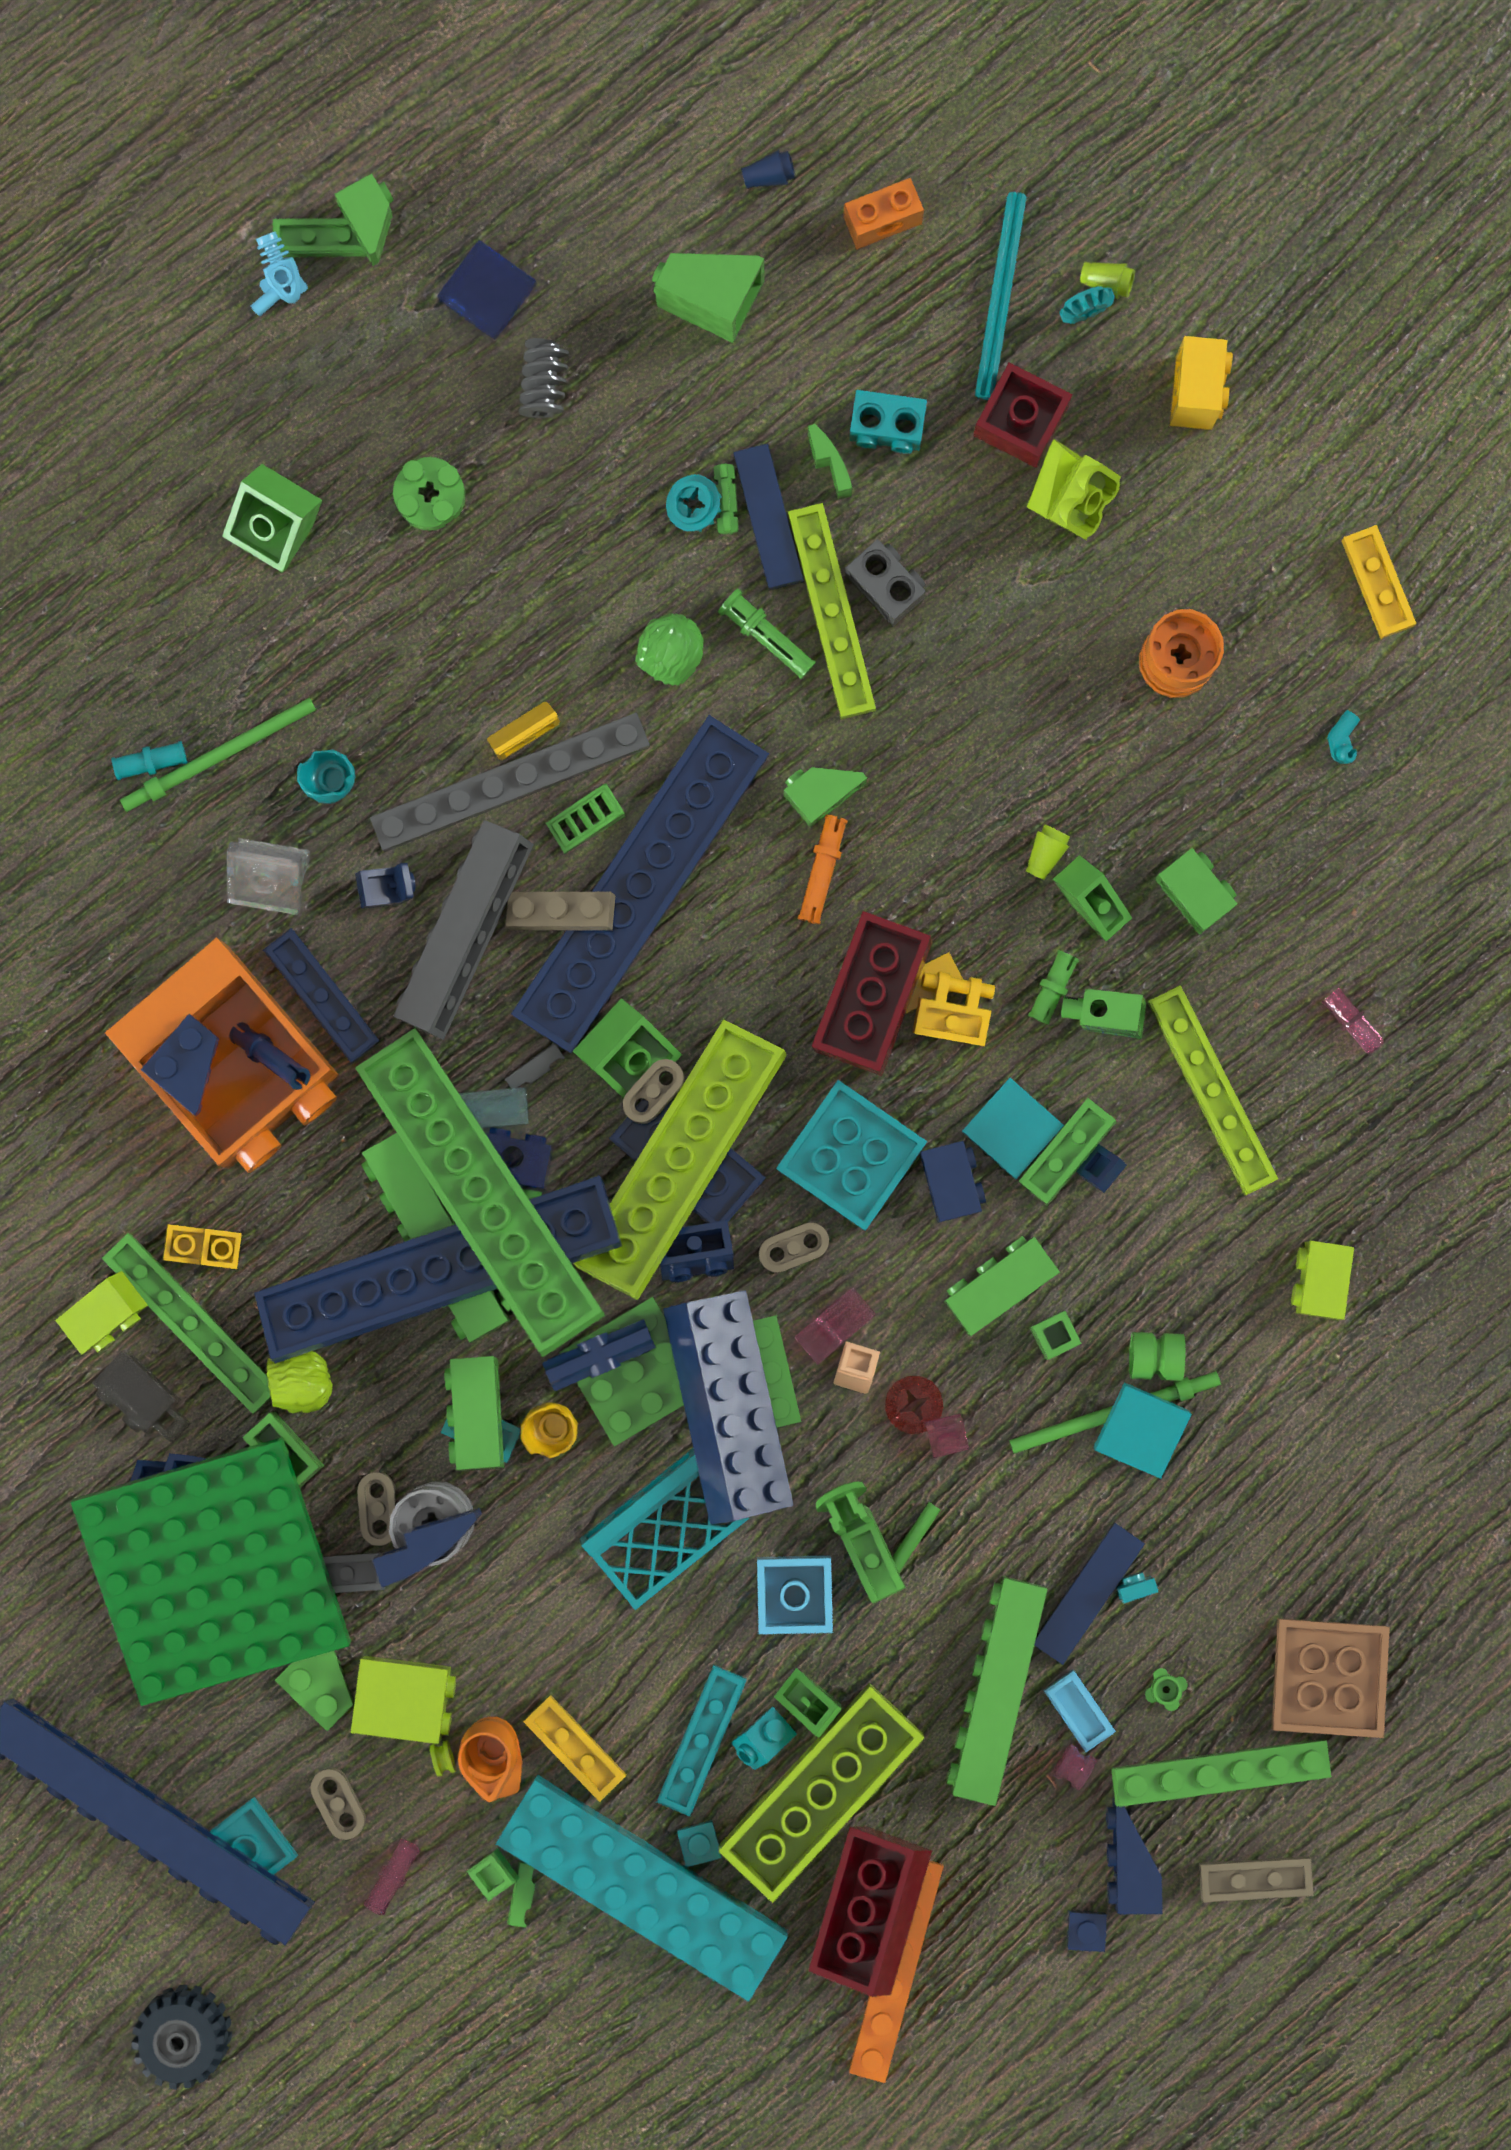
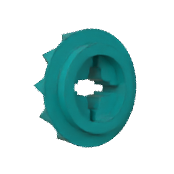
M1102 286L1087 289L1067 300L1059 314L1064 323L1075 324L1079 321L1084 322L1086 319L1095 317V315L1104 312L1106 308L1110 307L1114 302L1115 295L1111 288H1103Z
M688 475L679 479L671 487L666 499V511L671 522L686 532H702V529L706 526L713 525L717 513L721 512L720 498L722 496L718 492L716 484L701 475ZM698 495V500L705 505V508H695L694 512L691 513L692 509L683 503V500H695Z

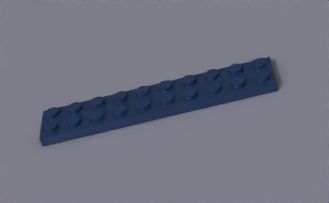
M708 715L592 891L612 892L616 896L613 929L566 930L511 1013L513 1017L570 1054L574 1053L573 1050L580 1044L769 757L768 752Z
M600 1176L529 1199L571 1264L622 1247L606 1189ZM455 1224L266 1288L254 1294L270 1358L274 1363H278L495 1290L497 1286Z

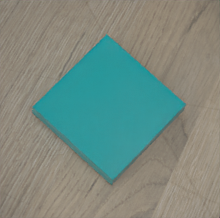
M1009 1078L962 1130V1133L1016 1180L1064 1125L1013 1079Z
M1124 1382L1098 1436L1094 1449L1099 1453L1161 1479L1192 1413L1190 1410Z
M255 1797L210 1831L211 1834L217 1835L229 1843L232 1848L238 1849L273 1875L298 1856Z

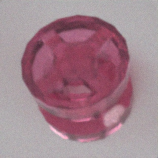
M1069 1744L1061 1755L1053 1771V1776L1059 1780L1067 1779L1071 1782V1786L1079 1791L1091 1775L1097 1759L1091 1755L1084 1756L1080 1754L1076 1746Z

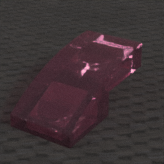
M852 1287L799 1332L795 1339L818 1365L869 1322L876 1313Z

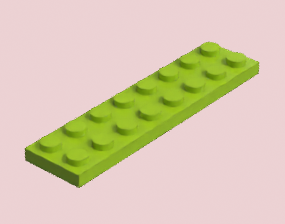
M723 1019L610 1203L622 1247L574 1262L576 1268L636 1300L639 1299L786 1058L787 1054L784 1049Z

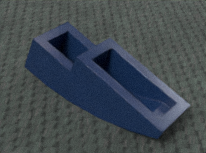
M480 1507L410 1528L403 1534L406 1546L380 1553L373 1558L381 1588L415 1574L445 1554L470 1530L482 1515Z

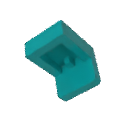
M771 1707L731 1743L735 1747L740 1760L756 1770L768 1763L797 1734L778 1711Z

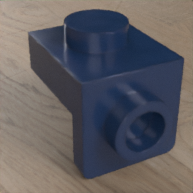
M400 863L391 868L363 870L355 874L361 909L400 905L413 898L415 878L413 873L409 872L408 863Z

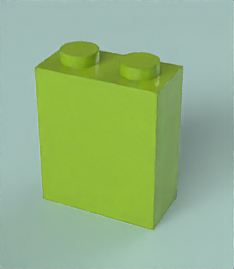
M363 1656L360 1659L351 1733L439 1744L442 1740V1735H449L452 1713H445L447 1698H454L456 1676H450L451 1666Z

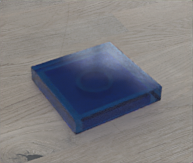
M478 240L441 289L437 298L496 340L537 283L534 278Z

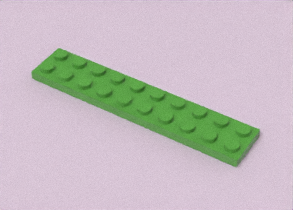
M416 1028L355 1067L542 1357L604 1317V1312Z

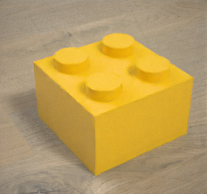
M1184 336L1175 360L1170 426L1212 430L1217 419H1222L1224 409L1227 410L1229 401V388L1223 386L1226 383L1227 374L1231 372L1233 353L1227 352L1228 340Z

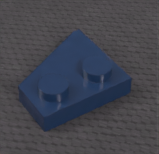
M188 1014L141 1070L193 1115L197 1116L201 1112V1101L206 1083L208 1084L211 1072L210 1066L212 1058L216 1053L219 1038L195 1017Z

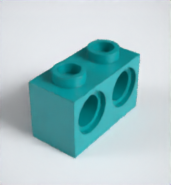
M856 390L849 441H854L857 446L868 449L877 448V445L890 446L892 451L903 454L912 453L913 450L920 451L927 399ZM865 415H874L880 423L876 427L867 428L862 425L860 419ZM900 420H909L914 424L915 429L909 433H903L896 428V423Z

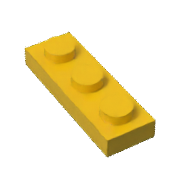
M1375 525L1343 537L1341 542L1380 639L1414 627L1417 623L1378 526Z
M552 1695L543 1701L523 1721L599 1802L626 1777L627 1774Z

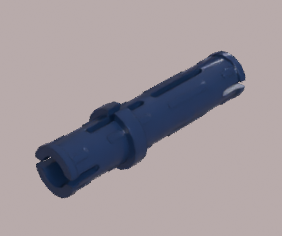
M244 1022L237 1023V1026L244 1031L243 1033L234 1026L232 1027L229 1034L230 1041L242 1048L250 1060L262 1063L286 1081L293 1089L299 1090L303 1088L296 1079L300 1080L304 1085L308 1084L311 1076L310 1071L274 1046L270 1037L262 1033L258 1034Z

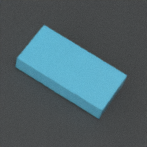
M1071 1670L1043 1690L1085 1752H1088L1116 1732L1074 1670Z

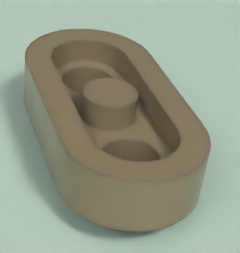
M662 1059L653 1063L626 1093L623 1099V1110L627 1117L638 1124H646L653 1121L683 1086L685 1078L681 1067L669 1059ZM664 1073L673 1075L671 1084L662 1085L660 1083V1078ZM638 1101H648L649 1107L645 1112H638L636 1110Z
M806 1223L766 1239L759 1250L760 1262L768 1271L774 1273L784 1272L821 1257L828 1248L829 1236L826 1230L819 1224ZM809 1234L815 1235L818 1239L817 1246L807 1248L804 1245L805 1236ZM773 1248H781L783 1250L784 1258L781 1261L776 1262L771 1259L770 1252Z
M373 1472L361 1479L357 1489L360 1530L363 1538L369 1544L383 1546L392 1541L389 1534L390 1516L397 1504L396 1490L393 1480L387 1474ZM378 1483L383 1486L384 1492L381 1497L372 1495L371 1487L373 1484ZM377 1520H383L387 1525V1529L383 1534L377 1533L374 1529V1524Z
M325 1768L318 1772L311 1782L310 1790L328 1829L336 1838L342 1840L356 1837L364 1828L366 1817L346 1775L336 1768ZM325 1781H335L337 1790L333 1793L326 1791L324 1787ZM343 1813H350L353 1816L354 1822L352 1825L348 1826L342 1823L341 1815Z

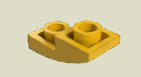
M167 1224L162 1260L237 1269L242 1233Z

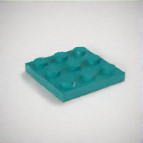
M837 1080L776 1170L866 1231L927 1141L840 1080Z

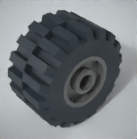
M179 1985L175 1991H173L172 1987L164 1990L160 1996L157 1995L149 2003L134 2026L132 2034L136 2036L132 2040L131 2045L132 2050L139 2051L134 2057L137 2065L143 2063L145 2068L142 2073L147 2078L150 2074L156 2076L157 2078L154 2083L162 2086L166 2081L169 2082V2089L177 2090L181 2083L184 2084L185 2089L193 2087L197 2081L201 2084L207 2080L211 2073H214L229 2049L228 2044L232 2039V2032L228 2031L232 2024L230 2016L223 2017L222 2014L226 2010L224 2004L221 2002L216 2005L213 2002L216 1995L212 1992H209L207 1996L201 1994L202 1987L194 1986L191 1991H188L187 1985Z

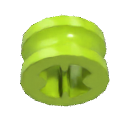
M443 1741L442 1746L439 1747L435 1744L430 1745V1755L437 1777L443 1776L444 1771L455 1773L456 1763L449 1741Z

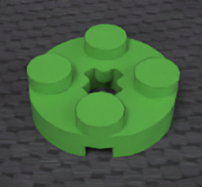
M423 457L408 461L394 482L393 498L401 516L410 525L421 530L430 531L445 527V524L459 516L465 504V487L457 469L439 458ZM427 485H433L434 490L439 492V496L432 497L431 502H425L424 496L420 494L421 489H426Z

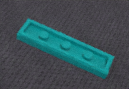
M713 1664L660 1791L657 1803L689 1817L691 1816L747 1678Z

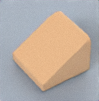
M846 1341L833 1383L837 1386L867 1394L874 1377L880 1351Z

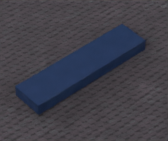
M768 443L733 452L768 590L802 583L803 576Z
M292 928L263 949L352 1064L381 1042Z
M1114 1522L1037 1634L1034 1645L1063 1665L1145 1543Z

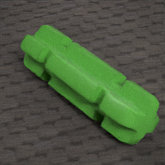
M726 463L716 465L713 469L714 481H718V485L715 486L722 496L720 498L721 512L717 513V515H720V518H717V531L719 534L729 535L736 533L739 529L738 517H734V513H737L736 484H732V480H735V468L732 464Z

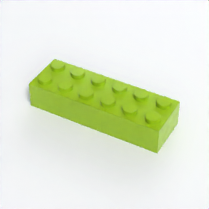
M868 1683L826 1728L823 1734L813 1742L719 1844L718 1852L773 1903L924 1739L923 1733L874 1686Z

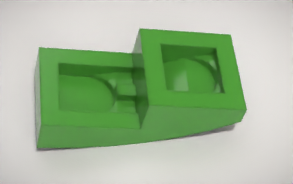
M816 424L809 425L808 438L815 468L830 466L838 500L852 497V484L849 474L837 449Z

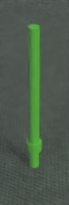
M309 697L158 779L155 776L143 783L144 787L120 799V802L125 811L128 812L150 799L156 801L167 795L165 791L316 711V708Z
M1217 1371L1191 1380L1185 1377L1183 1381H1173V1386L1150 1394L1169 1402L1177 1399L1183 1402L1195 1398V1393L1221 1385ZM1113 1406L1011 1439L1009 1442L1012 1451L1015 1454L1105 1424Z

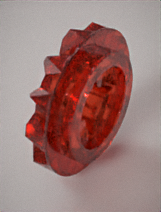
M907 1376L895 1382L889 1389L885 1400V1410L890 1422L897 1429L909 1434H920L927 1432L939 1422L943 1411V1399L940 1390L929 1379L921 1376ZM907 1390L916 1399L929 1397V1400L925 1401V1404L920 1407L922 1412L920 1414L923 1419L920 1420L913 1411L900 1413L899 1410L909 1403Z

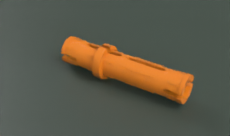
M825 815L819 844L814 845L813 853L816 855L801 911L797 918L799 920H807L808 923L820 925V918L836 859L839 860L842 854L839 848L845 826L848 822L844 818L837 819V816Z

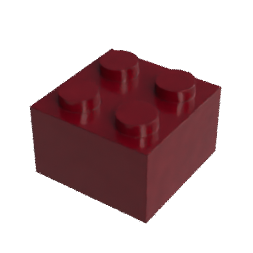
M1008 362L976 423L973 436L1037 468L1069 407L1073 394Z

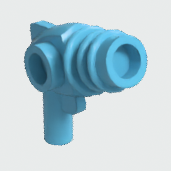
M276 231L256 239L258 243L257 249L264 248L265 250L260 253V256L267 255L268 257L262 260L261 263L270 262L263 269L266 278L260 281V287L264 294L251 305V308L258 316L263 315L280 299L287 303L295 304L300 299L301 293L308 289L307 284L299 274L293 257H282L287 255L289 251L280 252L279 249L284 248V244L277 245V242L282 239L278 238Z

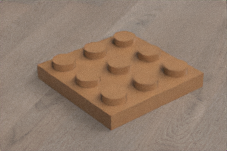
M1277 1618L1271 1729L1273 1731L1384 1738L1390 1627Z

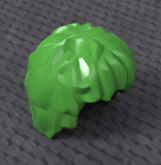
M669 613L650 620L639 638L635 657L637 666L642 671L647 672L648 675L653 676L655 680L662 681L664 684L672 686L683 684L695 672L703 657L704 639L701 631L695 622L682 614Z

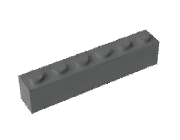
M486 820L483 821L481 828L473 836L472 847L465 862L460 865L457 871V880L453 889L443 901L440 917L435 927L430 930L427 936V945L422 956L412 968V977L405 992L398 998L396 1012L393 1017L444 1040L532 850L533 843L516 832Z

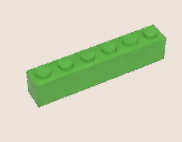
M397 1133L362 1152L366 1161L361 1163L371 1182L378 1180L384 1191L379 1197L388 1213L390 1214L395 1211L402 1224L398 1225L397 1229L404 1241L455 1225L449 1212ZM493 1290L447 1305L455 1316V1319L450 1321L455 1332L461 1340L467 1337L469 1343L477 1341L510 1322Z
M1002 1576L1000 1584L995 1582L993 1584L989 1604L995 1605L992 1620L986 1618L981 1634V1640L986 1641L984 1654H977L972 1676L978 1677L975 1691L968 1690L963 1712L969 1713L966 1728L959 1727L955 1748L961 1750L957 1764L951 1762L946 1784L952 1785L951 1793L953 1796L992 1806L997 1804L1047 1594L1045 1586Z

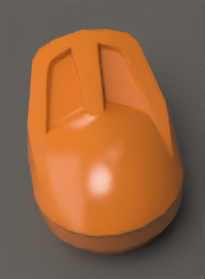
M490 1716L479 1719L471 1725L461 1740L458 1764L461 1774L485 1801L493 1802L498 1798L518 1793L521 1788L522 1756L516 1732L506 1720Z

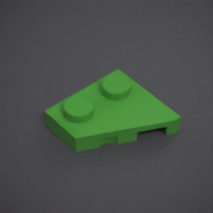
M335 1651L293 1662L275 1680L326 1731L354 1704L349 1686H347L343 1676L344 1672L340 1660L337 1658Z

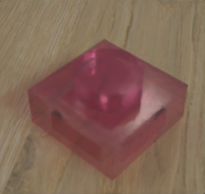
M960 1413L925 1422L933 1458L969 1450L964 1423Z

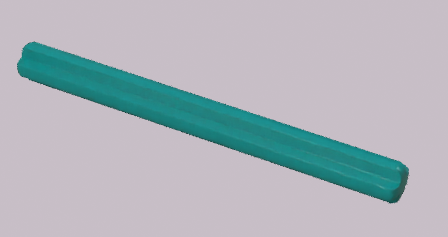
M1009 192L1006 201L975 396L979 399L989 400L996 387L1027 198L1025 194L1020 192Z

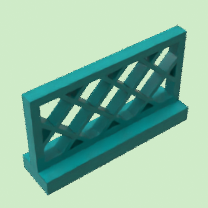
M693 1448L579 1538L581 1546L590 1557L592 1556L634 1610L639 1608L749 1519L748 1517L731 1521L727 1525H710L709 1517L707 1523L687 1521L689 1502L705 1503L704 1497L690 1496L691 1482L699 1476ZM685 1488V1495H676ZM668 1500L684 1501L682 1520L661 1519L662 1505ZM657 1510L656 1518L648 1517ZM640 1523L655 1524L653 1544L632 1542L634 1528ZM660 1525L681 1526L679 1546L658 1544ZM686 1527L706 1529L705 1542L698 1548L683 1547ZM711 1530H719L711 1537ZM628 1533V1540L621 1541L620 1539ZM611 1546L627 1547L625 1566L609 1565L601 1554ZM631 1548L652 1549L650 1569L629 1567ZM657 1550L678 1552L676 1566L670 1571L655 1570ZM683 1553H691L682 1560ZM615 1572H624L623 1582ZM628 1573L649 1575L648 1588L635 1598L627 1588ZM654 1575H655V1576H662V1577H661L660 1579H658L655 1583H653V1581H654Z

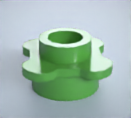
M1158 1668L1153 1672L1154 1680L1151 1687L1146 1689L1145 1697L1150 1703L1158 1702L1164 1705L1166 1710L1174 1711L1179 1707L1182 1692L1187 1689V1681L1181 1676L1174 1677L1169 1675L1164 1668ZM1168 1686L1169 1692L1164 1693L1163 1687Z

